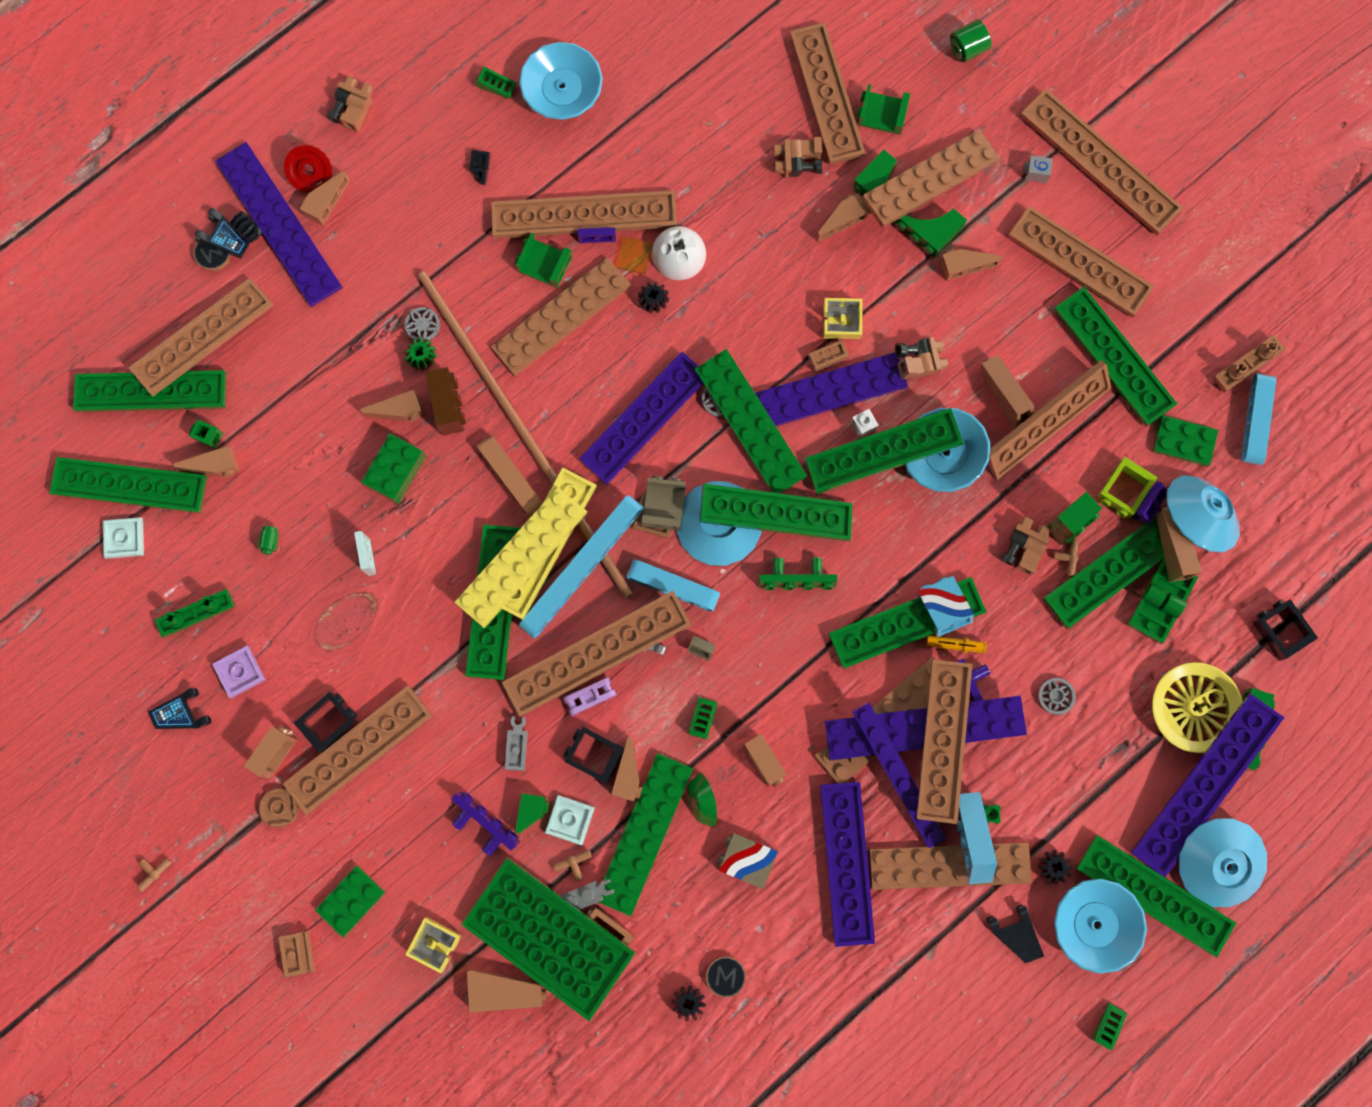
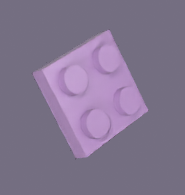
M245 646L212 664L228 697L231 699L266 680L249 646Z

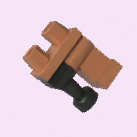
M347 76L343 83L339 81L338 88L334 94L336 98L334 109L329 110L326 117L337 124L341 121L344 127L359 133L369 107L373 102L371 98L373 88L370 84L364 82L361 88L357 89V80ZM347 107L345 113H342V115H340L343 108Z
M814 137L813 140L784 139V144L774 145V157H783L784 161H775L774 170L776 174H784L785 178H790V176L799 177L802 172L806 171L822 174V159H820L822 154L821 137ZM814 160V163L804 162Z
M929 337L928 339L923 338L916 344L909 346L905 343H897L895 345L896 357L903 358L897 363L900 378L908 379L927 375L931 376L947 368V359L939 358L938 353L944 351L943 341H935L934 337ZM907 354H915V358L906 356Z
M1023 517L1012 531L1009 538L1011 544L1008 552L1003 553L1000 560L1014 566L1017 561L1015 554L1020 548L1024 551L1016 569L1032 576L1037 570L1038 563L1050 539L1048 538L1050 528L1040 524L1035 532L1030 529L1033 520Z

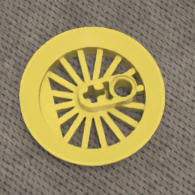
M1195 662L1179 665L1168 671L1161 678L1153 694L1152 711L1159 731L1171 744L1188 752L1205 753L1243 701L1236 684L1226 673L1212 665ZM1191 676L1198 677L1195 693ZM1179 678H1186L1188 692L1186 691L1185 687L1183 686ZM1205 679L1210 683L1201 694L1203 680ZM1172 683L1176 684L1182 696L1170 687ZM1166 692L1171 694L1180 702L1164 698ZM1209 694L1215 697L1214 703L1209 701ZM1165 703L1182 708L1168 709ZM1195 705H1196L1198 708H1197L1196 711L1194 712V711H1193V708H1194ZM1218 707H1225V714L1214 712L1211 710ZM1183 712L1182 714L1176 716L1175 718H1174L1173 715L1171 714V713ZM1208 715L1224 719L1222 726ZM1184 717V719H1183V720L1181 721V723L1178 725V723H1177L1176 721H1178V720H1180V719H1182V718ZM1206 721L1213 727H1215L1217 730H1219L1215 735L1209 728ZM1187 724L1186 733L1184 735L1182 729ZM1193 725H1194L1195 734H1196V740H1197V741H1191V740H1190V739H1191L1192 730H1193ZM1200 725L1209 739L1203 741Z

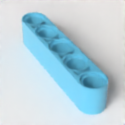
M1258 373L1253 376L1242 447V462L1263 465L1265 462L1276 387V377Z
M633 559L626 576L631 581L664 594L674 591L679 600L714 612L720 597V593L713 589Z

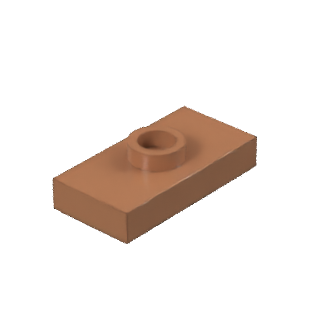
M841 339L808 353L807 356L814 371L817 372L849 358L850 355Z

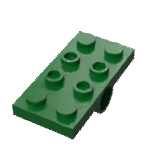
M1165 558L1162 559L1127 626L1159 644H1164L1176 619L1183 613L1187 605L1186 600L1199 577L1194 576L1188 580L1169 582Z

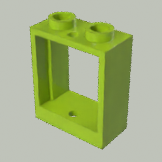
M1124 457L1120 460L1096 498L1105 507H1111L1116 510L1119 516L1130 518L1134 515L1158 477ZM1121 471L1144 485V488L1131 507L1108 493Z

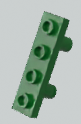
M819 557L811 558V574L785 575L784 559L773 558V575H760L759 588L767 591L774 590L775 588H783V590H793L794 588H802L803 590H812L814 588L832 590L837 585V574H823L822 558Z
M225 589L211 596H204L201 600L174 612H167L164 616L155 619L161 637L165 638L231 610L236 606L230 591Z

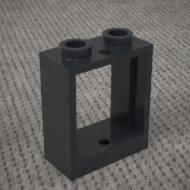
M1291 599L1277 601L1272 605L1273 609L1260 612L1256 615L1258 619L1252 622L1279 661L1288 659L1318 639ZM1284 609L1304 635L1286 648L1266 622Z
M329 691L294 722L296 727L319 753L324 752L359 722L355 718L358 716L351 707L347 709L343 704L345 700L339 693L334 694ZM329 701H332L346 717L347 721L323 741L307 721Z
M582 726L581 730L577 729L573 736L575 742L572 747L568 746L563 755L566 758L564 762L607 784L625 748ZM585 734L615 749L602 775L572 760Z

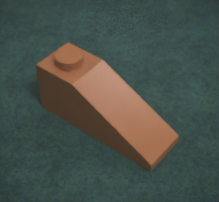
M340 172L310 192L302 200L300 211L304 217L322 226L325 224L350 181L346 172Z
M859 193L855 195L850 194L843 198V201H841L817 234L818 242L867 219L869 211Z
M950 249L942 254L940 264L946 281L997 267L1003 259L999 255L963 249L955 251Z
M414 390L360 409L361 413L367 418L413 422L419 420L424 415L419 398Z
M229 446L174 463V467L181 472L225 478L234 476L236 472L240 471L235 452Z
M628 737L611 795L635 802L636 798H640L643 787L639 786L640 779L633 740Z

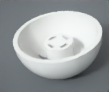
M675 226L666 229L656 238L652 247V261L655 268L663 276L672 280H685L695 276L702 269L706 260V248L702 238L695 231L687 227Z

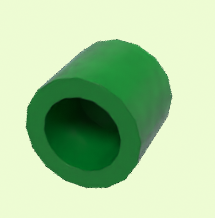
M975 19L950 34L951 49L956 58L962 63L972 60L992 47L989 32L979 19Z

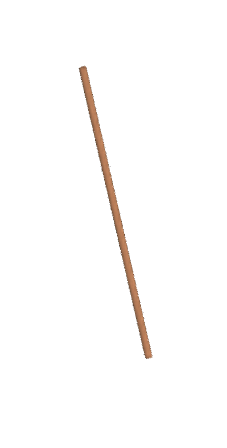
M425 271L420 272L417 275L553 486L558 477L427 273ZM585 518L578 523L579 528L589 541L595 533ZM607 553L601 562L626 599L633 592Z

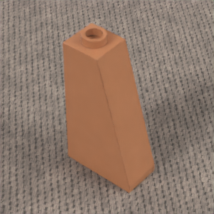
M998 355L986 359L981 365V374L1014 430L1019 424L1032 416L1034 405Z
M1168 507L1162 508V511L1156 514L1169 582L1188 580L1202 573L1193 543L1180 532L1173 522Z
M469 969L467 971L469 1013L542 1007L544 1001H547V989H543V986L537 982L477 969Z

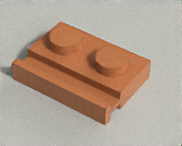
M309 931L279 937L284 978L315 971Z

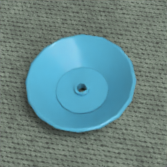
M556 42L542 46L528 57L521 69L519 85L523 99L533 111L546 118L565 120L580 116L593 106L601 93L603 77L599 63L589 51L576 44Z
M938 408L932 410L930 412L922 414L918 419L949 408ZM957 408L951 409L964 445L948 450L950 452L948 456L943 455V452L905 465L907 472L919 485L935 492H954L970 486L983 474L990 459V440L985 427L972 414Z
M1183 475L1172 481L1167 490V507L1173 522L1180 532L1193 544L1209 552H1225L1233 548L1240 537V524L1228 496L1212 483L1197 476Z
M711 481L705 483L719 486L742 488L733 483L723 481ZM702 485L695 487L684 497L680 531H676L682 547L694 559L707 565L727 566L743 560L755 548L762 531L699 523Z
M1233 818L1213 819L1199 825L1186 838L1179 854V874L1185 889L1211 907H1232L1248 900L1260 888L1267 872V852L1262 838L1250 825ZM1231 864V868L1227 870V866Z
M1105 879L1082 881L1066 892L1057 906L1054 919L1058 944L1066 957L1084 970L1099 974L1119 971L1132 963L1144 946L1147 932L1144 910L1134 894L1116 882ZM1096 921L1100 924L1098 929L1094 927Z

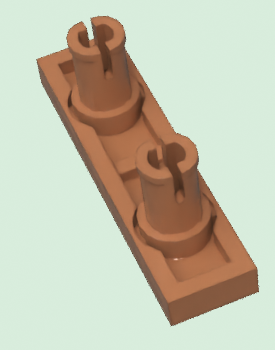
M1273 335L1218 373L1213 379L1225 393L1278 356L1286 348Z

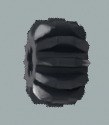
M240 211L230 221V225L248 243L256 241L262 234L259 226L245 212Z
M657 281L654 282V285L647 282V287H641L642 292H638V297L640 298L638 303L643 305L642 309L644 311L649 308V313H652L653 309H656V312L659 313L660 307L666 308L665 303L669 302L667 297L669 292L664 290L665 286L663 284L658 287Z
M1052 850L1051 854L1045 852L1046 859L1043 857L1039 858L1043 865H1038L1037 868L1044 870L1039 875L1041 877L1046 876L1045 881L1048 883L1051 880L1056 885L1059 880L1062 883L1066 882L1064 875L1067 877L1071 876L1067 869H1073V866L1066 864L1071 859L1068 857L1064 858L1065 853L1060 852L1058 854L1057 850ZM1052 864H1058L1056 865L1059 867L1057 871H1052L1054 869L1051 868Z
M691 985L688 987V992L685 991L684 987H681L682 995L679 992L674 993L679 1000L673 999L672 1004L679 1006L674 1007L673 1012L681 1010L678 1014L679 1019L686 1014V1021H689V1015H692L693 1019L697 1020L695 1012L703 1015V1011L699 1007H706V1003L699 1001L703 1000L705 996L700 995L697 997L700 992L699 988L692 993ZM688 998L690 1001L693 1000L695 1004L692 1003V1008L683 1005L686 1002L685 999Z

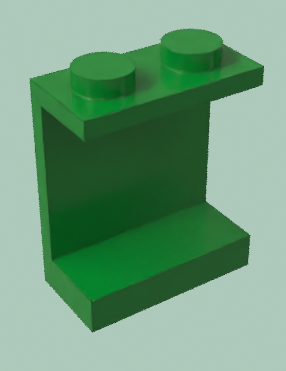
M868 84L867 90L862 91L860 100L864 102L863 107L858 108L856 118H859L858 126L901 135L911 94L904 92L902 99L873 93L870 92L871 85Z
M531 233L529 238H526L523 242L522 253L518 254L515 259L517 272L558 288L572 260V250L564 247L562 251L537 241L535 235Z

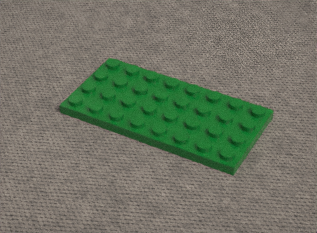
M506 858L461 924L588 1021L592 1020L637 953L510 858Z

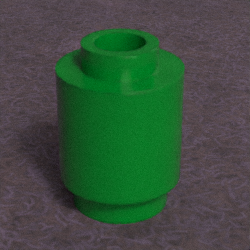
M262 526L257 549L261 550V554L272 555V552L277 551L278 528Z

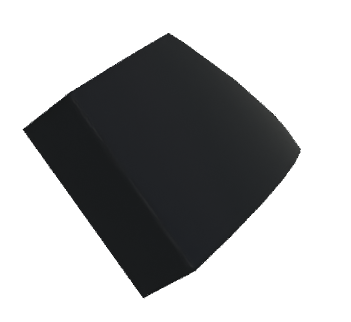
M471 150L470 170L481 184L486 186L491 153Z

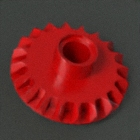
M304 144L293 148L287 154L284 161V173L294 188L301 192L310 193L331 179L332 166L330 159L320 148ZM305 164L311 165L313 172L308 171Z

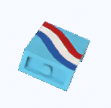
M953 576L941 578L937 583L924 585L918 590L917 598L920 597L934 623V632L937 637L973 623L974 614Z

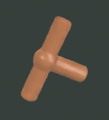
M1077 539L1071 541L1070 554L1054 552L1053 555L1054 560L1069 561L1068 577L1075 576L1076 563L1079 559L1077 555L1079 541Z
M588 850L576 856H569L568 859L554 864V871L558 872L571 867L576 881L583 879L578 863L591 858V852Z
M165 858L154 869L145 859H142L139 862V866L148 876L137 886L138 890L144 892L153 881L159 879L160 874L171 864V861Z

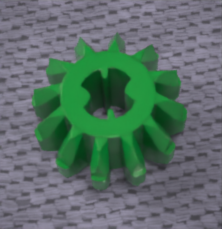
M421 338L419 342L413 339V345L407 343L409 349L404 350V353L407 355L405 360L410 362V367L414 368L416 366L418 370H421L422 366L428 369V363L434 365L432 359L437 358V355L434 353L436 348L431 346V341L425 342L424 338Z

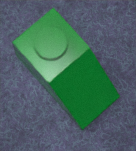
M522 793L515 833H523L542 819L544 813H548L549 802L547 797Z

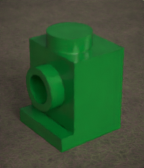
M197 419L196 423L190 428L189 437L216 449L223 432L217 427Z

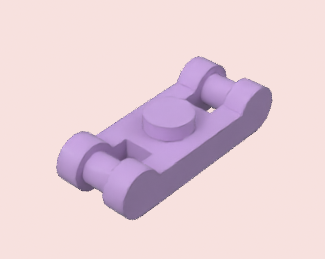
M609 677L563 698L565 704H568L571 717L617 695L610 686L611 681ZM603 687L605 694L600 696L597 689ZM578 698H580L582 703L579 706H577L574 701Z

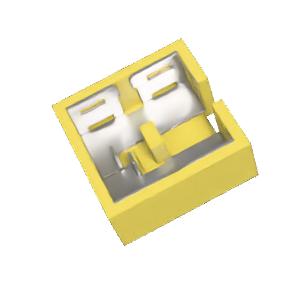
M825 298L824 317H827V320H824L823 339H861L862 299Z
M426 917L418 929L406 956L439 973H443L451 958L448 955L450 951L456 949L462 935Z

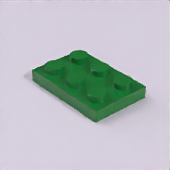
M1162 415L1153 453L1209 467L1213 457L1218 430Z
M356 865L315 911L344 938L386 892L359 865Z

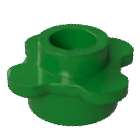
M997 804L994 806L983 805L987 823L994 822L999 824L1001 822L1000 806Z

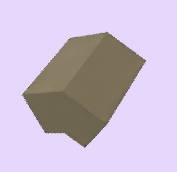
M694 636L687 652L710 661L716 645Z

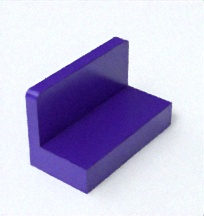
M615 227L578 229L579 243L616 242Z
M1155 482L1134 515L1131 516L1132 519L1151 524L1167 499V489L1163 483Z

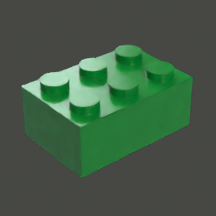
M389 433L361 483L371 491L399 505L426 455L421 449Z
M1085 492L1047 526L1050 528L1049 534L1060 545L1065 541L1068 544L1100 517L1098 512L1103 508Z

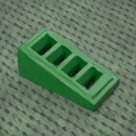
M483 66L475 86L510 99L517 82ZM499 82L503 83L500 89L497 87ZM506 84L510 85L507 92L503 91Z
M699 697L688 735L707 740L718 702ZM701 704L711 706L712 710L701 708ZM699 711L708 713L710 717L701 716L698 713ZM701 719L704 721H708V724H701L696 722V720ZM697 726L704 728L706 730L705 732H701L698 730H694V727Z
M1108 1003L1091 1040L1112 1051L1127 1013ZM1112 1011L1120 1015L1119 1019L1111 1016L1110 1012ZM1107 1020L1114 1021L1116 1023L1115 1027L1107 1023ZM1105 1026L1113 1030L1111 1034L1104 1030ZM1104 1034L1109 1037L1108 1041L1102 1039L1101 1035Z

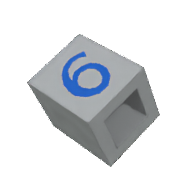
M1031 155L1023 167V173H1026L1025 180L1047 183L1051 176L1053 158Z

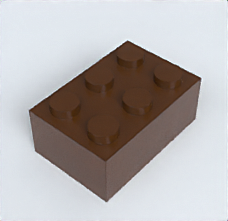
M448 367L426 371L435 423L443 436L464 431L463 425L466 424V419L460 408L463 404L461 396L456 390L459 389V385L454 372L451 373Z

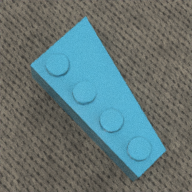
M980 792L960 794L956 827L957 831L960 832V844L963 850L968 884L993 882L997 861Z

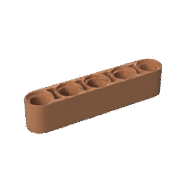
M492 435L488 436L477 444L476 447L528 517L531 518L543 504L495 438Z

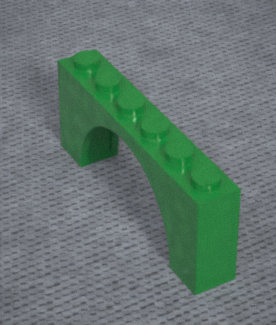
M883 149L854 179V191L863 196L887 182L889 176L896 168L897 160ZM952 208L945 215L935 219L921 220L905 215L894 221L900 231H905L913 242L919 243L927 254H932L936 257L963 229L967 219Z

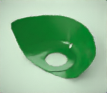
M699 772L689 782L687 788L689 802L694 818L699 823L715 827L717 822L716 800L707 778L702 772ZM692 797H693V799H694V801H695V809H694V807H693V805H692V800H691Z

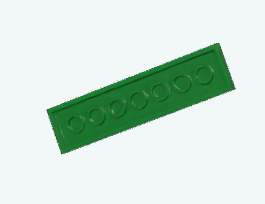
M1085 287L1053 309L1096 364L1101 360L1106 363L1111 384L1145 427L1178 404Z
M727 348L695 368L773 493L781 494L808 477Z
M225 370L186 371L153 397L133 373L75 374L73 410L75 412L222 409L226 408L227 372Z
M949 408L808 456L805 459L816 493L820 494L962 446L964 443L953 411Z
M56 457L49 494L201 513L208 477L201 474Z
M703 484L699 523L849 542L851 540L853 503Z
M1156 516L1150 525L1146 523L1043 598L1066 630L1164 559Z
M483 524L477 577L521 528ZM501 609L485 629L472 618L466 677L505 681L512 614Z
M972 577L957 582L974 614L973 618L985 614L987 611ZM919 597L832 631L828 635L842 669H846L932 635L935 632L934 623Z
M657 753L643 785L640 798L635 804L604 877V880L610 879L611 881L605 885V889L607 891L614 889L615 892L608 896L602 895L604 900L598 903L630 917L632 916L693 768Z
M1098 835L1094 836L1076 867V870L1092 880L1105 879L1119 883L1134 894L1144 913L1216 958L1219 956L1237 924Z

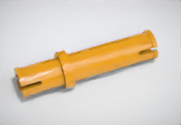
M931 635L927 636L926 647L963 651V653L975 652L985 654L987 646L986 642L972 641L969 638L956 639ZM938 642L954 643V645H953V644L938 643ZM959 644H962V645H970V646H974V647L961 646V645H959Z

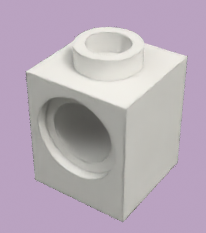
M870 409L852 417L850 423L859 439L875 432L878 427V423Z

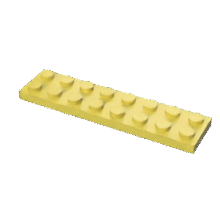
M562 468L544 502L559 487L585 509L597 485ZM572 531L502 608L503 610L522 620L524 619Z
M558 487L460 595L455 603L485 629L584 518L587 511Z

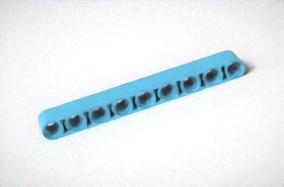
M627 495L520 622L519 627L535 639L640 515L644 507L630 495Z

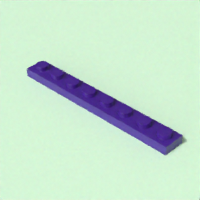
M868 701L852 710L854 717L928 848H932L946 840L936 821L916 819L919 790L870 702Z

